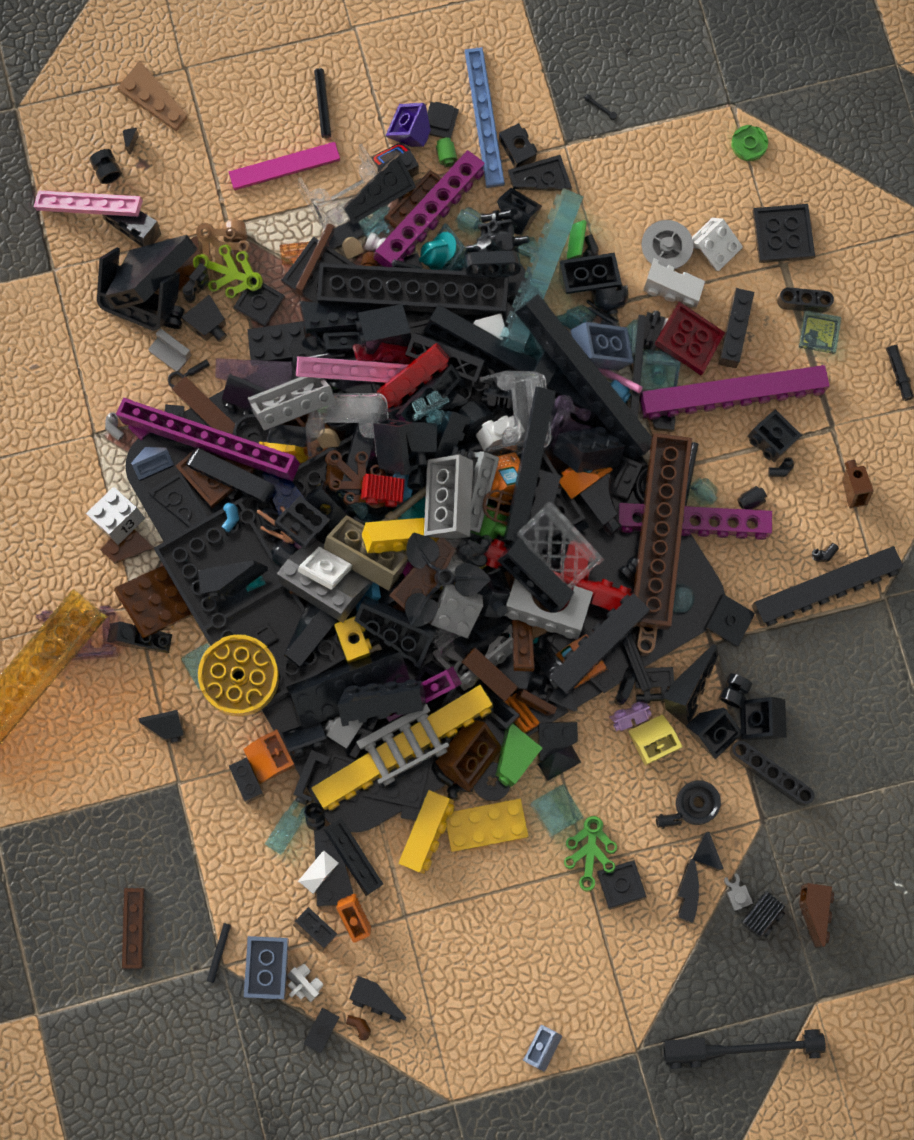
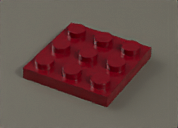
M679 301L654 345L701 376L705 372L725 332Z

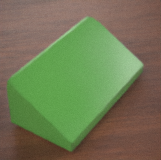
M586 220L571 226L567 259L582 257Z

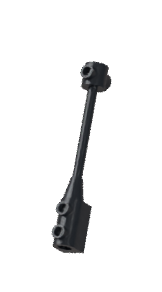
M820 1029L804 1030L802 1041L724 1046L705 1045V1038L662 1041L665 1065H670V1069L682 1068V1064L690 1063V1067H702V1062L725 1056V1054L803 1049L804 1055L809 1054V1059L821 1058V1054L826 1051L824 1034L820 1032Z

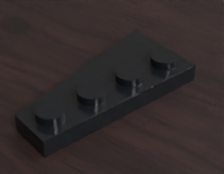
M327 826L314 830L315 860L325 851L339 864L316 890L317 906H335L340 899L353 894L345 863L323 830Z

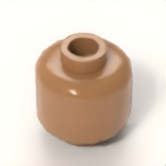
M232 218L223 224L222 229L234 227L237 231V235L234 238L228 239L223 236L225 242L247 240V229L243 221ZM229 229L228 234L232 236L233 231Z

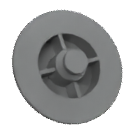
M661 220L649 226L642 237L641 243L642 252L650 264H652L655 258L659 260L658 264L666 268L668 265H671L674 269L683 266L690 259L694 246L688 229L672 220Z

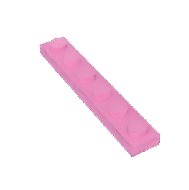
M38 191L34 208L36 211L138 217L143 200L140 196Z
M297 356L296 376L388 382L409 364Z

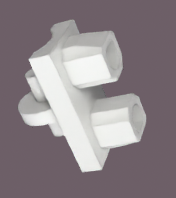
M305 964L297 968L294 967L287 975L291 980L288 986L292 990L289 996L292 998L296 994L300 999L306 997L312 1002L319 994L318 992L322 988L323 983L318 978H315L311 983L306 980L305 977L311 971Z

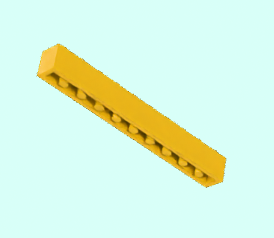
M481 685L434 712L427 719L440 741L446 736L450 738L457 734V729L464 726L466 728L475 722L473 719L478 716L482 718L491 713L490 709L493 708V704ZM421 722L410 727L422 751L429 746L434 748ZM403 732L393 738L406 763L411 757L417 758ZM386 742L376 748L389 774L393 768H400ZM367 753L311 789L323 809L331 811L340 805L339 802L341 800L353 798L356 795V791L361 788L363 790L369 788L374 784L372 781L382 778L371 755Z

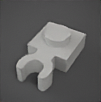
M737 873L733 875L735 878L734 883H730L727 877L724 878L725 885L731 889L726 894L734 911L753 904L746 886H739L740 878Z

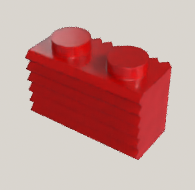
M366 474L363 476L361 500H366V503L371 505H377L378 502H382L387 507H397V505L403 502L405 479Z

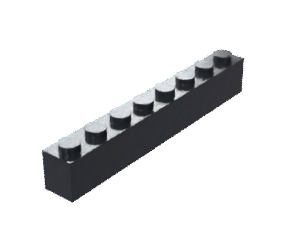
M892 546L758 600L752 604V608L760 626L767 625V627L777 624L778 619L784 617L787 620L794 617L795 612L800 610L802 613L813 609V605L818 603L819 606L830 602V598L835 596L837 599L848 595L847 591L852 589L854 592L865 588V584L870 582L872 585L882 581V577L887 575L889 578L900 574L899 570L904 566L895 547Z

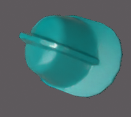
M442 232L432 241L426 242L421 248L419 262L429 266L432 270H440L455 255L457 247L455 237L449 232Z

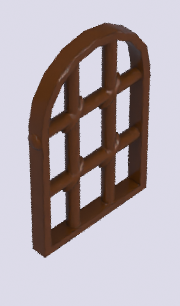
M504 490L489 491L482 502L484 514L494 522L507 525L506 522L497 520V516L499 514L509 516V512L500 511L499 508L502 503L511 506L510 502L501 499L503 494L512 497L513 494ZM494 492H500L497 498L490 495ZM487 499L497 501V507L494 509L486 506ZM487 510L495 512L494 518L488 514Z

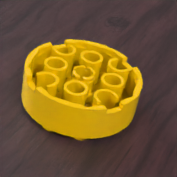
M230 635L221 638V640L205 651L198 668V681L200 689L210 705L221 713L240 717L254 714L268 705L276 693L279 672L275 658L265 644L251 636ZM236 671L244 673V676L239 680L233 678V674Z

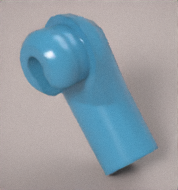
M226 503L224 511H226L227 520L221 527L229 533L238 522L239 514L235 504Z

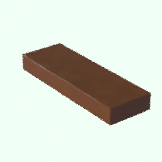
M473 648L461 662L503 701H506L518 687L476 648Z

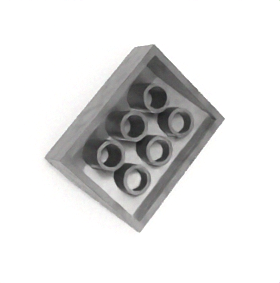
M317 540L306 549L301 547L285 562L277 573L278 581L282 586L343 623L373 582L350 570L331 590L298 572L299 566L318 547L324 548V544Z

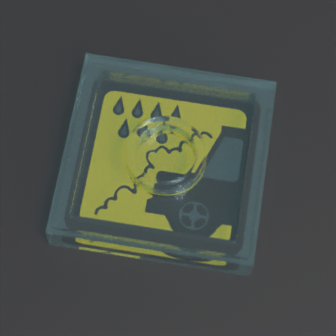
M805 310L798 347L835 354L841 317Z

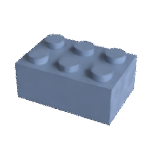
M584 322L571 330L572 337L597 368L619 371L634 363L626 327Z
M248 936L244 985L245 998L285 1000L288 938Z

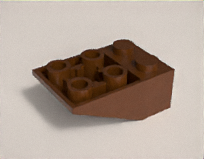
M807 883L801 885L799 906L815 948L825 947L826 943H829L830 932L827 931L828 923H831L832 912L829 909L830 903L832 904L834 901V892H832V886Z

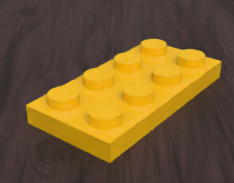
M521 798L453 811L451 816L448 815L445 822L447 823L446 828L451 853L528 838Z

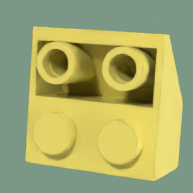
M663 714L628 731L645 766L682 748L674 729Z

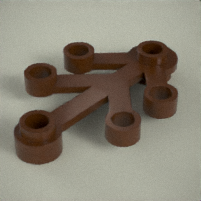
M332 450L326 455L325 461L330 467L337 466L351 480L340 481L339 479H333L329 483V488L332 491H338L339 489L362 490L363 476L366 475V461L368 460L366 452L360 451L355 457L358 465V475L342 460L340 452ZM331 455H336L338 460L333 461ZM363 455L365 460H359L358 456ZM373 465L369 473L381 475L382 469H379L378 465ZM373 468H377L379 474H374ZM337 482L339 484V487L334 488L332 486V483ZM352 492L346 493L343 498L344 503L347 505L366 503V500H361V495H355ZM348 495L353 497L352 502L346 499ZM378 502L377 505H369L372 508L378 509L383 507L385 503Z

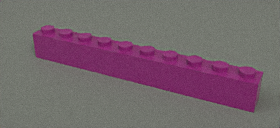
M821 365L642 391L639 398L643 418L655 420L659 419L660 416L668 415V417H675L679 413L684 412L686 414H694L698 410L710 412L718 407L729 409L739 404L741 406H749L752 402L764 404L773 399L784 401L788 397L793 396L795 398H803L807 394L818 396L824 394L830 385L826 366Z
M124 397L116 412L117 417L125 424L293 481L300 465L294 455Z

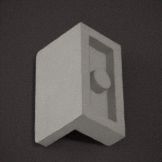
M160 328L156 332L157 339L148 350L174 371L179 372L192 356L191 352Z

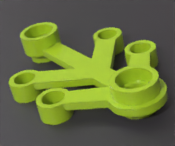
M227 244L220 246L219 253L224 257L228 267L210 261L208 256L204 254L197 255L193 259L195 268L198 267L201 258L205 260L204 266L226 275L218 280L209 282L208 288L212 292L218 291L221 286L235 279L243 282L235 287H228L225 290L228 298L236 297L239 292L247 288L255 291L262 287V276L257 272H253L248 262L249 255L246 251H240L236 254V259L242 264L245 274L239 272L231 256L232 249ZM223 247L227 248V254L223 252ZM241 253L245 255L244 260L240 259ZM252 278L257 280L256 284L252 283ZM213 282L217 284L216 289L212 287ZM230 289L234 291L233 296L229 294Z

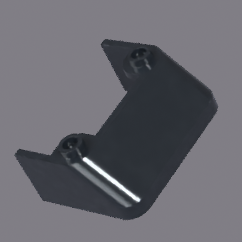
M116 247L100 257L97 288L98 306L108 313L149 330L156 331L161 328L178 299L180 272H175L160 282L159 295L153 293L143 303L115 309L105 295L121 267L119 265L120 248Z

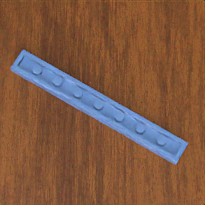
M483 47L465 49L464 53L481 159L485 163L483 171H485L486 188L504 186L505 182Z

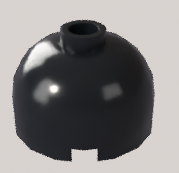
M628 285L592 290L591 295L594 305L600 311H607V314L618 313V309L623 308L627 304L629 296Z

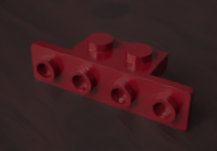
M381 343L374 354H367L365 346L361 347V344H354L353 346L355 357L358 361L410 364L414 361L413 357L405 355L408 348L405 346ZM412 348L411 352L416 354L415 348Z

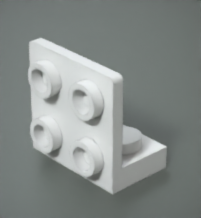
M711 218L692 237L693 248L700 249L716 271H719L743 248L725 220L720 218Z

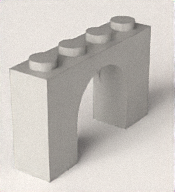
M515 579L506 605L507 613L504 616L512 620L525 622L530 626L543 628L548 632L562 634L566 638L578 640L593 592L574 586V594L571 596L568 606L560 612L550 613L537 607L532 599V594Z

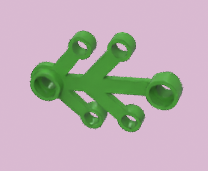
M596 816L588 817L584 822V829L566 841L567 848L575 850L578 847V843L588 836V843L564 860L565 867L573 869L576 866V862L586 855L585 873L579 881L580 888L585 892H590L595 888V879L592 877L594 855L601 862L606 873H613L615 870L614 862L610 861L596 845V836L605 845V850L608 854H614L617 851V845L602 831L603 822ZM593 823L597 825V828L594 830L590 828V825ZM570 841L576 842L573 847L569 846L568 843ZM614 845L615 849L610 851L607 847ZM572 860L574 863L572 866H568L566 862ZM607 864H612L613 868L611 870H607L605 866ZM586 881L591 882V886L585 887L584 883Z

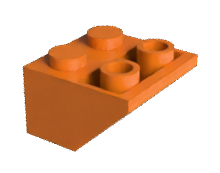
M277 729L258 738L243 749L260 784L295 767Z

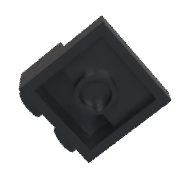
M775 409L747 437L750 438L751 445L754 447L758 446L763 451L766 459L775 462L802 434Z

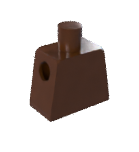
M849 460L845 462L846 471L842 478L849 509L866 506L874 491L865 466L858 467L856 460Z

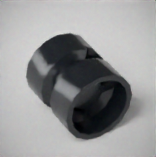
M110 149L97 151L90 157V163L96 171L101 184L112 183L121 177L122 172L118 164L115 163V157Z
M730 673L725 683L727 688L722 689L719 700L727 705L741 709L746 700L744 695L749 693L752 682L740 675Z

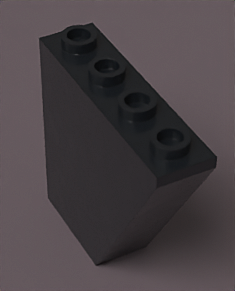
M183 235L129 250L105 297L115 309L145 302L160 287V282L179 269L196 252L197 247L188 235Z

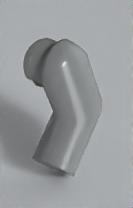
M109 413L106 417L105 429L116 440L120 441L125 434L118 429L116 413Z

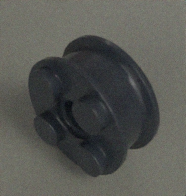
M702 780L689 782L679 791L676 797L677 812L680 813L684 821L692 825L708 823L716 817L721 807V798L717 789L712 784ZM694 798H700L703 801L701 808H697L694 805Z

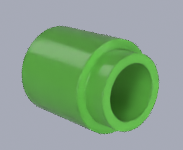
M442 138L437 141L436 150L440 164L444 165V167L453 166L458 160L454 142L450 138Z

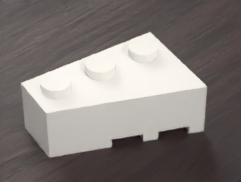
M654 258L643 291H646L651 296L665 297L670 302L680 301L687 307H697L705 281L686 272H683V274L673 271L674 267L668 265L666 268L658 264L659 260Z

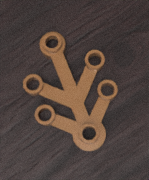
M202 223L197 227L196 234L202 241V252L208 256L210 261H212L210 243L215 247V263L224 266L223 256L219 253V248L222 245L227 244L232 250L248 251L250 248V244L246 240L240 242H220L215 237L225 236L228 239L234 238L237 235L234 227L215 229L209 223ZM204 229L208 232L207 236L203 234ZM229 229L233 231L232 236L228 234ZM242 243L246 244L245 250L241 248ZM223 247L225 254H227L228 250L226 247ZM231 253L239 272H242V264ZM201 258L200 262L204 265L205 261ZM213 270L214 277L222 278L225 276V274L219 276L217 271Z

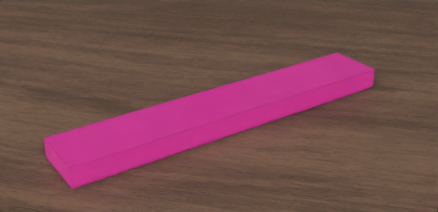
M335 142L228 172L233 189L238 190L340 161V156Z

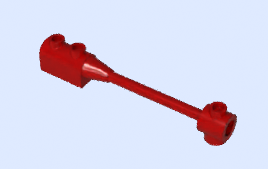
M497 539L493 540L485 554L487 566L495 569L501 566L497 560L507 548L504 547L505 542ZM553 571L565 584L592 591L590 603L610 611L613 608L617 610L622 605L620 601L627 594L629 596L632 595L630 588L620 585V588L613 587V582L602 579L601 582L574 579Z

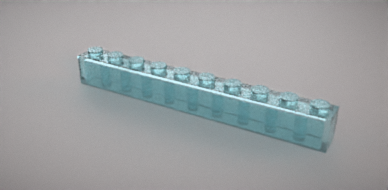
M564 188L561 195H556L553 202L556 207L555 209L551 208L547 219H550L549 224L545 222L541 232L545 235L543 238L539 237L536 248L539 250L537 253L533 252L530 260L533 265L532 267L528 266L524 277L527 280L526 282L522 281L518 292L521 295L520 297L516 296L512 307L515 310L514 312L510 311L506 322L509 325L508 327L504 326L500 337L503 338L501 346L522 354L530 331L515 312L536 294H539L544 299L584 196Z

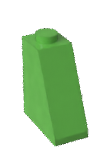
M514 724L505 730L496 770V776L499 777L498 780L503 785H509L510 787L517 783L542 750L539 744Z

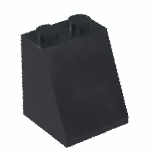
M403 304L358 313V321H355L357 332H361L359 336L361 347L365 346L367 354H374L381 343L408 347L411 340V331Z

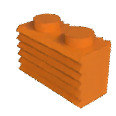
M357 894L349 895L337 902V910L353 943L369 937L371 933L370 922H368L367 915H365L363 908H361L360 901L356 897Z

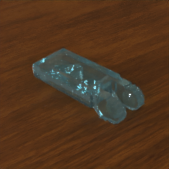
M296 799L288 811L284 813L265 842L267 847L282 855L305 817V807L301 810L298 818L292 815L299 805Z

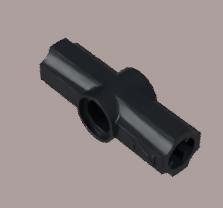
M377 716L367 719V722H363L345 754L355 760L364 756L366 750L365 748L361 750L357 741L379 730L385 718L379 719Z

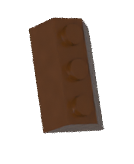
M474 720L475 722L466 728L463 726L450 742L449 747L446 749L448 752L440 756L436 761L444 775L468 792L471 791L502 747L487 724L478 720Z

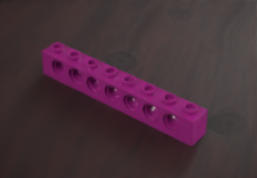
M467 150L375 250L374 260L383 267H393L392 262L394 259L404 262V258L407 255L410 256L415 251V246L426 239L430 229L433 231L437 227L440 218H445L451 210L450 207L453 204L457 205L462 198L461 195L464 192L470 191L473 182L476 179H481L485 172L483 171L485 163ZM416 223H421L423 226H418ZM404 236H411L412 238L407 239ZM394 248H397V249H399L400 251H399V252H395L393 249H394Z
M619 503L617 520L621 526L618 530H622L621 532L632 533L633 530L641 531L642 522L636 523L632 517L638 515L642 519L644 504ZM685 506L681 536H689L690 533H694L700 537H708L709 534H714L719 538H727L728 535H733L738 539H746L747 536H752L757 540H765L772 534V511ZM691 518L697 519L698 522H699V525H698V526H693V525L690 523V519H691ZM710 519L716 520L717 523H718V526H717V527H712V526L709 524V520H710ZM729 520L735 521L736 524H737V527H736V528L730 527V526L728 525V521H729ZM748 521L754 522L755 525H756V528H755V529L749 528V527L747 526V522H748Z

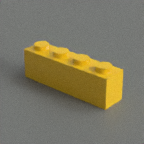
M425 518L366 522L361 535L367 553L406 550L407 542L412 533L424 535ZM430 537L435 542L439 539L436 537Z
M428 790L398 864L422 874L429 870L432 860H430L432 854L439 847V837L446 830L447 823L445 822L448 815L451 816L454 810V801L452 799Z

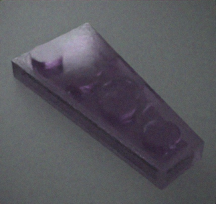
M216 358L215 377L227 381L229 374H232L260 386L266 391L292 380V362Z

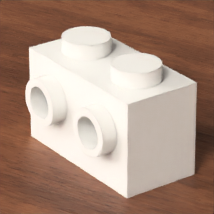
M506 415L498 419V421L493 422L490 420L482 425V429L476 434V437L485 452L515 442L525 431L516 415L511 417Z

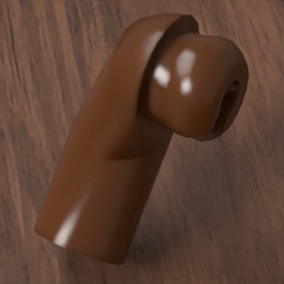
M348 1015L346 1024L357 1028L360 1040H368L371 1035V1029L366 1020Z

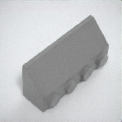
M460 454L427 460L424 536L448 539L470 537L473 460Z

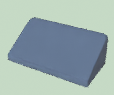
M540 1025L523 1061L545 1072L562 1035Z

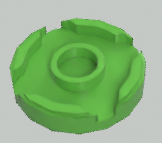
M745 125L735 131L731 140V147L738 158L744 161H755L765 154L768 148V138L761 128Z

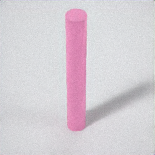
M598 368L603 376L613 381L617 380L623 386L637 393L642 391V386L608 369Z

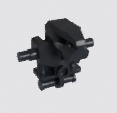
M512 209L502 212L495 210L490 214H481V221L484 224L477 225L481 231V237L477 238V243H474V245H467L466 250L467 253L488 251H516L519 253V246L529 243L530 240L529 236H514V228H517V224L511 220L514 217Z

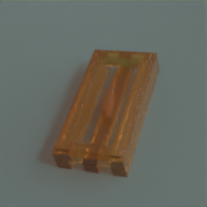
M309 242L280 245L282 265L292 264L298 258L285 259V256L300 255L303 251L284 252V250L305 248Z

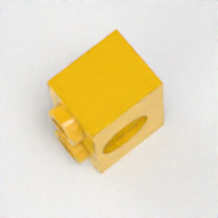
M355 617L347 619L343 623L334 624L348 664L370 656L369 650H372L369 639H365L362 633L365 631V628L354 621ZM351 635H357L360 638L356 644L350 643L348 639Z

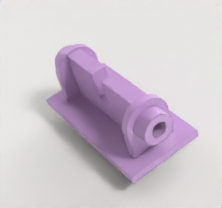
M637 702L629 709L617 710L614 712V715L610 716V719L615 723L613 725L616 731H623L633 726L631 719L634 718L637 725L649 720L652 714L648 704Z

